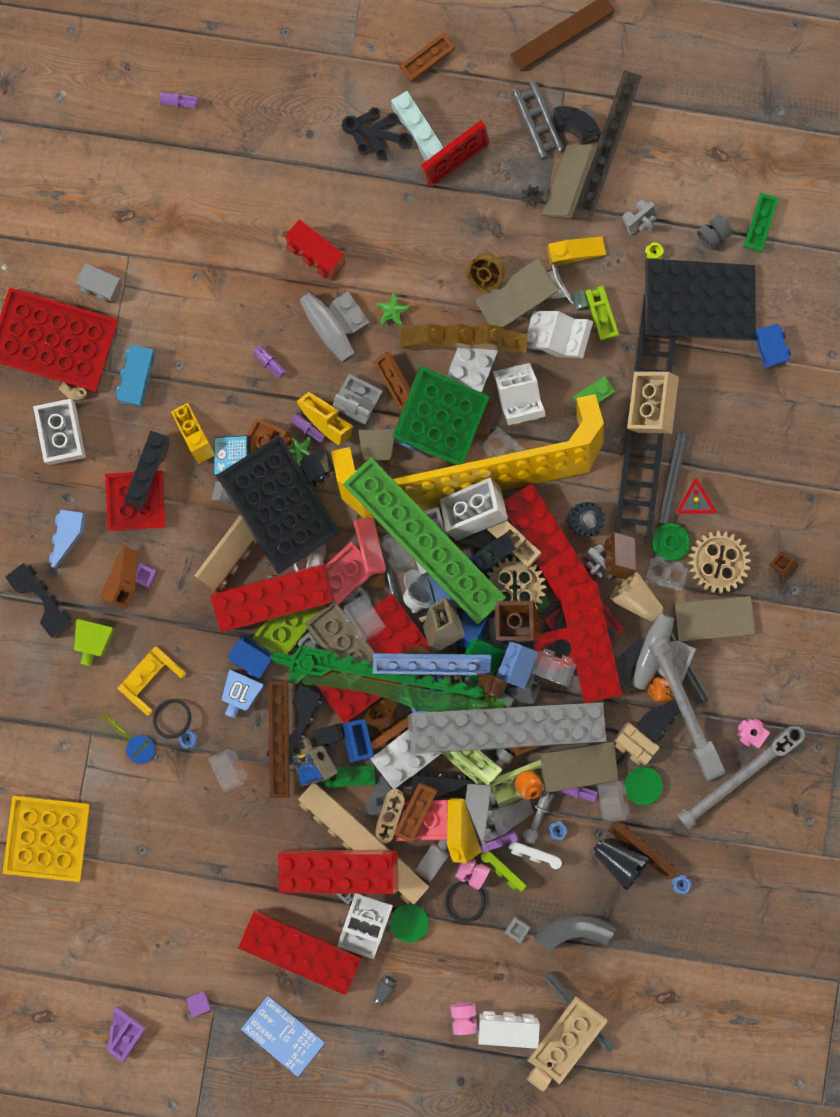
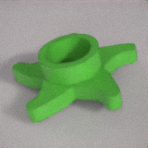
M394 293L389 303L376 304L377 307L384 311L381 319L382 325L385 321L391 319L402 326L400 314L408 310L409 305H398Z
M307 437L306 441L301 443L291 438L293 442L290 452L300 468L303 459L311 454L308 451L311 443L310 437Z

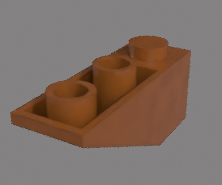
M124 545L122 546L99 598L127 609L135 588L138 551Z

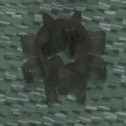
M529 184L527 190L522 189V194L525 196L521 197V201L526 202V208L533 206L536 209L537 203H543V200L539 197H542L544 192L538 190L539 185L532 187ZM532 194L536 197L535 199H532V197H529V195Z

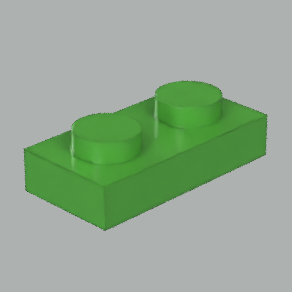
M604 376L573 396V400L577 404V398L596 394L597 401L600 403L615 393V391Z

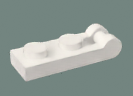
M511 841L508 848L512 850L511 853L522 857L525 854L530 856L529 860L537 863H541V860L548 862L553 869L561 867L562 862L555 855L518 842Z

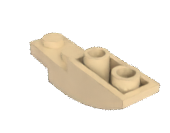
M506 520L486 528L496 539L506 533L516 547V550L512 553L528 568L542 555L536 547Z

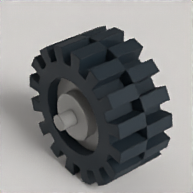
M583 502L576 504L575 508L570 510L572 513L568 515L570 517L568 524L571 523L570 529L574 530L575 534H579L581 537H589L601 532L600 529L604 528L603 522H605L606 518L603 519L605 513L601 512V507H597L598 504Z

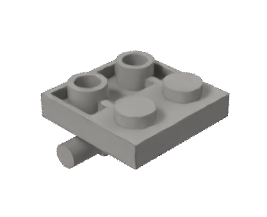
M348 374L342 388L336 394L332 406L339 410L340 413L366 425L383 391Z

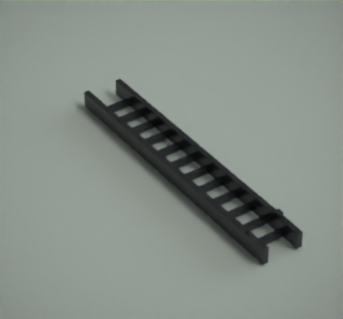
M644 293L634 372L671 373L676 337L647 336L669 339L668 352L643 349L644 336H646ZM642 355L667 358L665 371L640 368ZM627 428L614 532L620 534L621 523L646 526L644 543H650L664 433L657 434L656 446L631 443L632 430ZM630 448L655 451L654 465L630 462ZM628 467L653 470L652 483L626 480ZM626 485L650 488L649 502L624 499ZM623 504L649 507L647 521L622 518Z

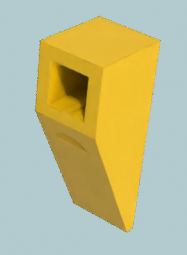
M186 403L171 411L197 463L200 464L215 456L189 404Z

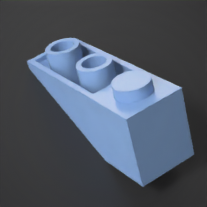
M60 510V513L56 515L55 525L58 526L57 532L53 534L52 544L55 545L54 551L50 553L49 563H52L51 567L58 568L83 535L86 514Z

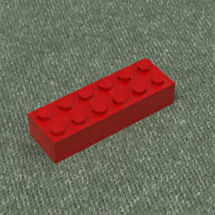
M533 483L504 500L508 522L542 553L534 564L537 565L539 571H542L541 575L545 578V582L558 603L561 602L558 589L593 582Z
M324 563L222 590L210 595L220 632L328 604L335 600Z
M283 850L278 854L279 893L394 894L399 890L397 850Z
M256 909L251 916L238 947L240 950L345 996L362 959V956L357 953L337 947L332 942Z

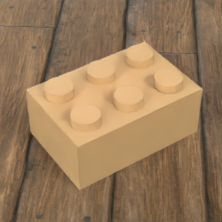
M634 372L627 428L637 433L672 434L679 377L670 372Z

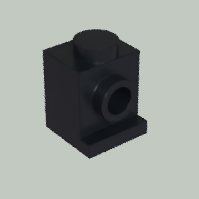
M336 724L313 731L317 746L326 744V747L338 744V739L344 738L341 727H337Z

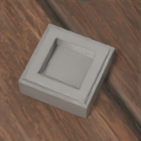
M514 916L504 934L521 944L531 927Z

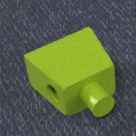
M77 619L74 650L83 652L80 664L92 666L94 655L103 657L116 628Z

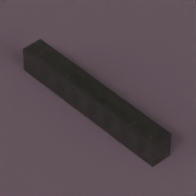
M626 70L623 71L593 161L573 214L574 217L588 222L592 220L637 92L641 75Z

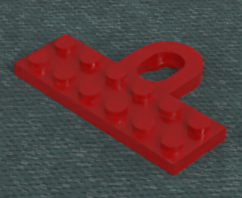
M597 581L558 589L567 627L548 631L540 635V639L536 640L533 645V650L539 652L536 662L547 670H559L576 666L584 703L622 695ZM564 639L570 643L571 652L567 657L549 656L546 652L547 647L553 645L556 640Z

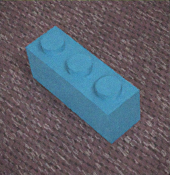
M130 345V349L126 350V365L120 373L122 382L121 386H118L116 390V397H118L117 400L120 403L143 407L156 354L153 349Z

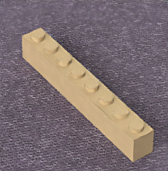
M312 783L298 799L301 802L299 806L306 812L310 810L315 815L313 818L320 825L324 823L328 826V832L333 837L337 838L339 836L344 841L342 845L346 849L390 850L317 783ZM398 857V891L401 893L400 897L407 904L410 902L415 904L429 888V884Z

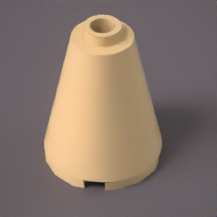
M634 572L627 580L621 579L622 584L619 587L616 585L610 595V599L614 603L650 622L656 620L660 613L663 614V606L637 572Z

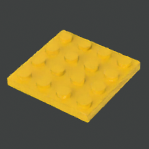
M12 796L3 874L81 882L91 804Z

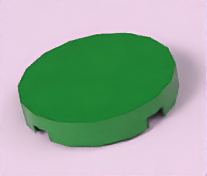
M664 524L656 529L652 536V549L662 560L670 562L679 560L689 550V534L678 524Z
M637 767L631 770L625 777V793L628 799L635 804L649 805L660 797L663 789L662 779L652 768Z
M406 903L394 910L390 918V927L397 939L402 942L413 943L419 941L428 930L429 920L422 907Z

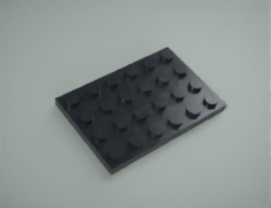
M651 258L645 260L646 336L740 341L756 340L755 265Z
M280 435L215 475L277 574L282 573L341 533Z

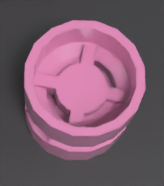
M473 858L467 863L460 864L455 877L463 882L469 881L470 886L479 890L491 868L482 863L477 864Z
M465 1002L450 1006L451 1017L455 1019L452 1022L454 1035H468L478 1032L477 1020L474 1019L476 1015L475 1003Z

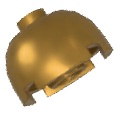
M483 253L477 255L469 262L466 276L467 279L469 278L470 285L479 292L488 293L491 292L490 290H496L501 285L505 277V267L499 257L494 254Z

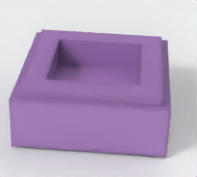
M139 563L135 582L150 588L158 571Z
M205 991L186 998L192 1017L211 1010Z

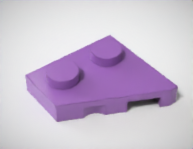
M508 831L500 837L487 841L486 848H483L482 843H480L481 853L501 847L503 844L511 841H518L515 832Z
M115 1007L113 1009L114 1017L110 1028L111 1037L108 1041L107 1051L121 1062H125L147 1028L119 1007Z

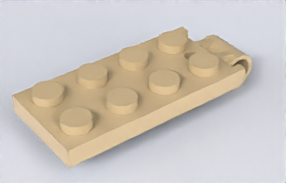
M575 996L539 1043L538 1049L536 1048L527 1059L529 1063L536 1066L528 1075L527 1081L542 1092L548 1087L551 1079L560 1084L605 1026L607 1019Z

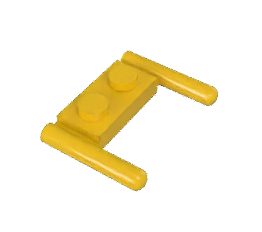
M157 646L151 650L117 688L147 716L152 714V709L138 698L137 695L158 674L164 665H167L180 678L186 676V672Z

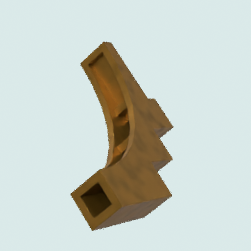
M426 323L402 328L400 348L414 351L434 348H474L526 354L527 334L505 330L503 327L491 324L472 327L459 323L448 326Z

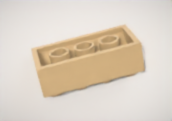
M241 515L194 575L216 592L219 589L222 591L228 583L226 579L230 574L234 575L240 567L238 565L242 559L245 560L250 555L251 546L258 544Z

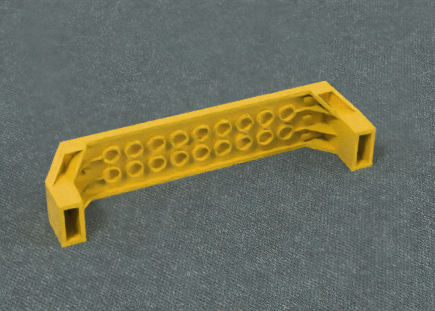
M596 394L577 398V420L579 427L567 442L393 480L422 509L441 505L440 499L488 478H492L501 487V491L528 486L532 483L538 484L589 473L604 443V422ZM350 447L331 451L342 500L364 519H375L343 485L356 471Z

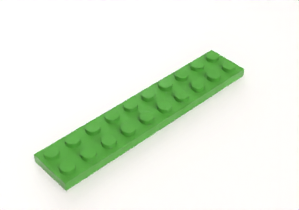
M372 457L343 483L347 490L477 624L495 609V601H503L506 598Z

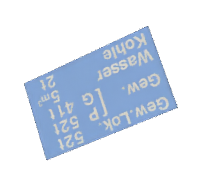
M269 996L265 998L241 1028L244 1033L297 1077L325 1044L324 1041Z

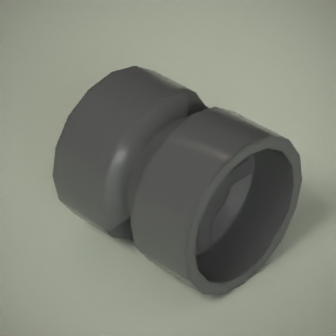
M719 214L709 221V225L704 224L696 231L700 241L709 250L719 245L720 240L724 241L733 234L729 223Z

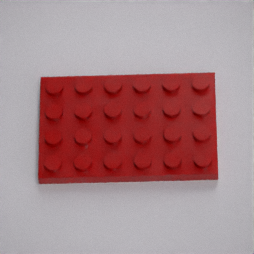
M9 287L0 315V364L97 393L119 320Z
M390 594L364 616L353 622L375 653L404 654L408 648L419 646L420 644H424V647L429 649L426 638L393 594ZM330 670L322 676L308 674L344 724L351 721L400 684L399 682L363 676L351 685L340 671Z

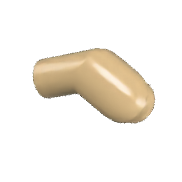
M65 382L58 388L72 400H81L87 395L86 389L80 387L71 388Z

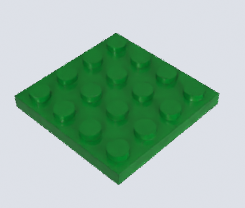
M420 366L392 438L453 465L463 464L490 396Z

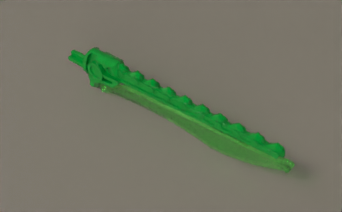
M300 645L292 656L279 652H274L272 656V663L290 667V679L288 681L290 684L299 683L302 680L304 685L312 684L365 692L399 702L416 710L429 712L475 710L489 706V701L454 694L459 693L483 697L484 691L480 686L468 689L467 685L463 682L451 685V681L447 678L436 682L435 677L432 675L419 678L418 674H373V667L367 660L355 663L354 658L351 656L339 659V655L335 652L331 653L330 651ZM330 670H334V671H340V672L351 673V674H356V675H361V676H367V677H372V678H378V679H383V680H389V681H394V682H399V683H405V684H410V685H416V686H421V687H426V688H432V689H437V690H443V691H446V692L444 693V692H439V691H433V690H428V689H422V688H417V687H412V686H406V685H401V684H395V683H390V682H385V681H379V680H374V679H368V678H363V677H358V676H352V675H347V674H341V673H336V672H331V673H329V674L326 675V676H322V675L326 674V673L329 672Z

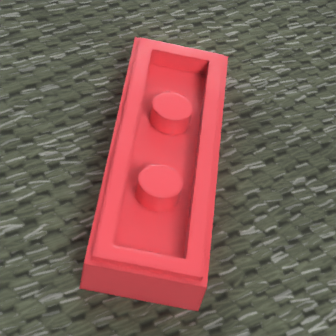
M374 518L356 519L354 525L366 574L385 573L386 566Z

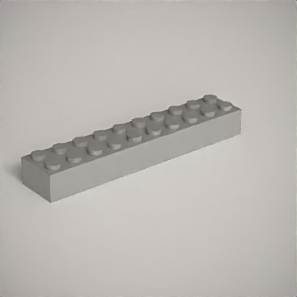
M603 702L424 712L408 715L410 755L606 742Z

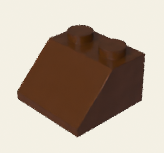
M495 601L496 640L534 641L540 639V622L534 601Z

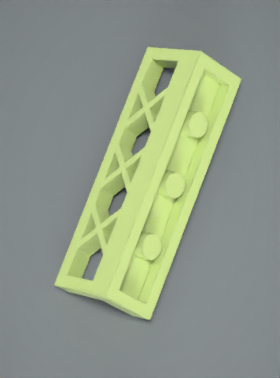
M480 750L441 753L478 785H491L502 771L500 767Z
M541 760L494 779L491 788L496 795L495 799L499 807L522 799L515 787V778L520 772L525 770L533 771L540 768L534 772H536L543 783Z

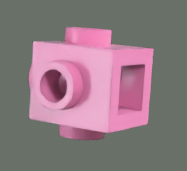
M756 718L754 720H743L737 728L739 730L737 735L741 737L739 741L748 747L751 744L755 748H760L770 732L764 729V724Z

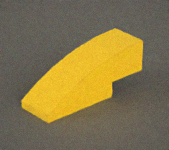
M310 392L297 400V404L303 413L331 441L340 446L351 437L353 426L338 417L339 410Z

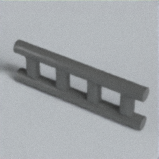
M533 81L529 84L531 90L521 93L519 88H516L512 93L541 159H545L548 157L546 151L557 147L558 152H562L565 150V147L537 82ZM535 97L538 107L528 110L524 100ZM542 113L546 123L535 127L531 117ZM549 130L553 140L543 144L539 134Z

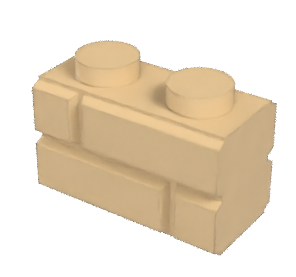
M629 722L625 723L613 739L616 743L615 747L622 753L628 752L631 755L630 759L637 765L640 763L646 765L659 749L656 743Z

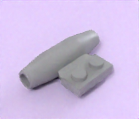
M313 292L304 295L300 299L301 305L309 322L325 345L342 363L351 359L355 353L346 334L356 333L369 325V321L350 293L346 292L333 300L329 308Z
M660 613L650 628L635 663L631 681L632 686L645 690L657 671L663 678H666L657 656H652L648 648L651 643L660 639H666L670 649L667 652L682 684L696 648L679 641L669 642L674 618Z

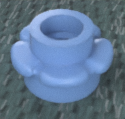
M187 730L179 737L181 746L185 749L195 747L197 744L196 740L198 739L197 734Z
M556 821L549 826V835L554 840H563L568 833L567 827L561 821Z
M679 875V877H675L672 881L673 890L678 894H686L691 888V881L685 875Z

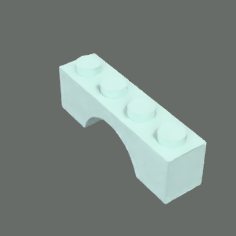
M408 91L391 100V108L397 114L400 122L407 127L413 136L425 161L444 148Z

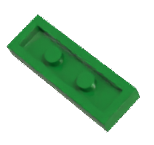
M764 193L759 194L743 248L759 253L762 252L779 198Z

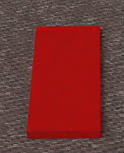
M482 120L421 164L425 181L429 187L434 186L490 143L486 126Z

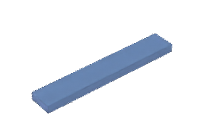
M373 653V674L491 675L492 658L491 655Z

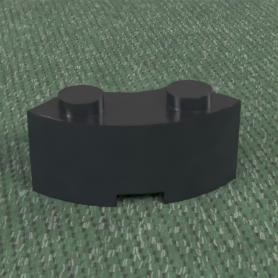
M571 106L554 107L553 117L558 132L573 134L578 138L581 145L600 139V128L588 113Z
M326 449L311 453L301 462L310 484H314V487L324 484V480L330 477L331 472L335 471Z

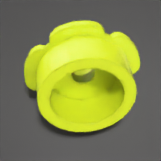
M651 243L650 246L646 247L645 253L647 258L661 259L664 249L658 243Z

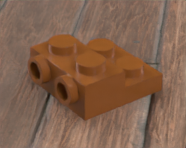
M258 418L255 419L247 434L251 436V452L278 435L281 436L288 449L293 442L290 433Z

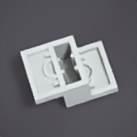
M533 311L527 332V349L543 350L555 357L583 358L593 322L588 319H574L560 311Z
M530 363L493 371L498 387L501 408L508 425H517L521 422L546 417L540 400L538 382Z
M408 729L374 755L373 758H370V760L391 788L395 789L441 753L410 755Z
M355 894L337 947L374 959L393 905L362 894Z

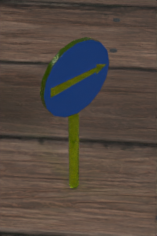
M106 714L103 715V718L129 741L126 753L131 761L143 764L152 759L155 753V746L150 738L144 735L131 738Z

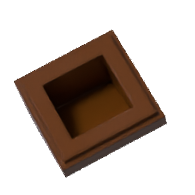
M781 551L769 566L788 580L799 565L795 559Z

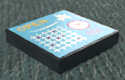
M251 436L214 437V475H217L251 453Z

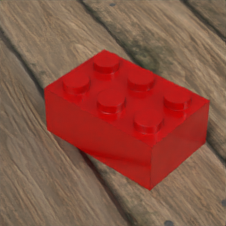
M299 219L285 235L287 249L295 256L299 254L303 258L302 261L310 268L314 266L322 278L332 280L345 265L344 254Z

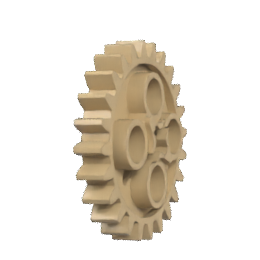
M716 531L715 536H713L712 532H709L708 539L703 535L701 536L702 542L695 541L698 547H691L694 554H689L688 557L692 558L693 561L687 564L693 565V568L689 572H695L692 579H699L697 585L704 583V590L711 587V592L713 593L718 588V592L722 593L723 588H725L729 592L730 585L736 589V582L742 584L743 580L741 577L746 578L748 576L744 570H750L746 563L751 562V560L745 558L749 552L743 551L746 545H739L741 539L734 541V534L727 537L726 531L722 536L719 531ZM721 545H723L724 550L722 552L720 561L723 562V564L719 566L718 578L715 579L714 575L718 566V563L715 562V560L719 559ZM708 546H714L716 548V554L714 556L708 554ZM727 550L734 552L735 558L733 560L727 558ZM705 564L712 567L711 574L704 572L703 567ZM724 568L729 569L731 572L729 579L724 578L722 575Z
M513 556L512 562H509L506 557L505 564L498 561L499 567L492 566L494 572H487V575L491 577L489 580L501 593H508L511 596L510 601H513V590L509 589V587L513 585L512 572L516 571V585L520 587L516 592L517 601H521L519 595L522 592H526L530 595L529 601H534L535 606L536 603H543L539 597L546 595L541 592V590L546 589V586L541 585L545 578H539L542 571L535 572L537 565L528 568L521 560L516 562V558ZM521 573L528 574L529 582H520L519 575ZM501 574H508L510 581L506 584L502 583L499 579Z

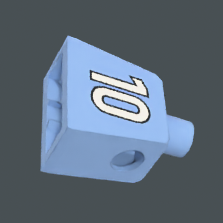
M229 670L222 696V701L229 703L225 714L236 718L239 709L248 711L265 685Z

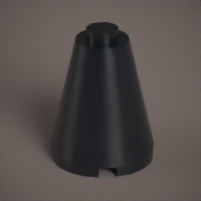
M607 839L603 842L599 840L594 847L596 851L594 855L625 890H629L634 884L633 881L640 876L649 860L648 857Z

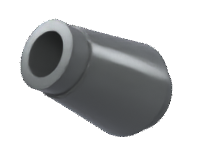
M384 975L383 978H380L373 1001L383 1006L397 989V980L389 975Z

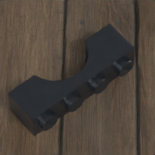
M150 430L124 499L126 507L145 513L157 470L162 461H164L170 446L169 436Z
M22 563L5 578L17 593L34 592L41 598L44 605V614L40 624L51 638H56L73 625L70 621L72 617L67 610L63 611L60 608L59 604L61 603L54 594L50 595L47 591L49 587L44 580L37 578L35 568L31 564L28 566Z
M302 685L299 686L292 700L299 714L298 725L294 732L289 735V762L292 763L293 756L298 754L295 751L298 746L297 742L305 739L306 735L303 733L306 727L310 728L314 721L313 712L315 709L319 710L323 702L320 699L321 694Z

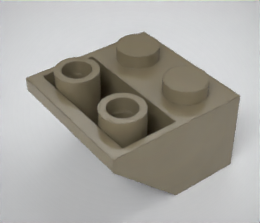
M446 597L429 606L423 628L430 653L435 654L463 638L465 634L458 610Z

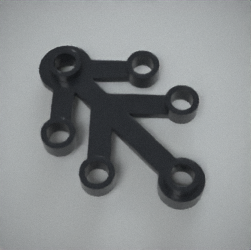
M372 107L369 112L359 117H345L342 121V129L346 134L353 136L358 145V152L361 155L368 154L369 146L363 141L359 132L367 134L376 151V158L380 161L386 159L387 151L382 148L378 138L397 143L401 149H408L412 145V136L407 132L396 135L380 130L388 125L394 126L398 123L396 113H389L386 118L370 126L363 125V123L370 119L377 120L380 118V110L377 107ZM377 111L378 115L372 116L371 113ZM393 116L396 120L391 122L389 118ZM353 123L355 126L349 128L348 124ZM406 139L408 144L403 145L401 141ZM362 146L367 147V150L361 151L360 148ZM382 151L385 153V155L383 157L378 156V153Z

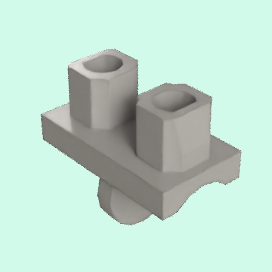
M640 200L635 206L638 211L636 215L629 211L622 216L627 231L631 236L638 230L642 232L645 229L648 231L654 229L652 223L656 220L654 216L657 215L652 201L647 203L644 200Z
M600 544L594 548L591 547L583 558L588 562L586 566L591 570L588 573L590 577L595 573L599 578L603 575L609 580L612 576L606 574L605 559L602 557L606 550Z

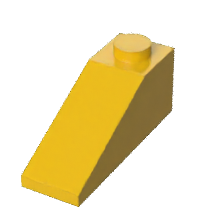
M603 237L564 240L550 243L547 247L551 267H553L552 264L560 266L606 256Z
M449 799L447 846L452 861L460 863L469 862L482 851L465 800Z

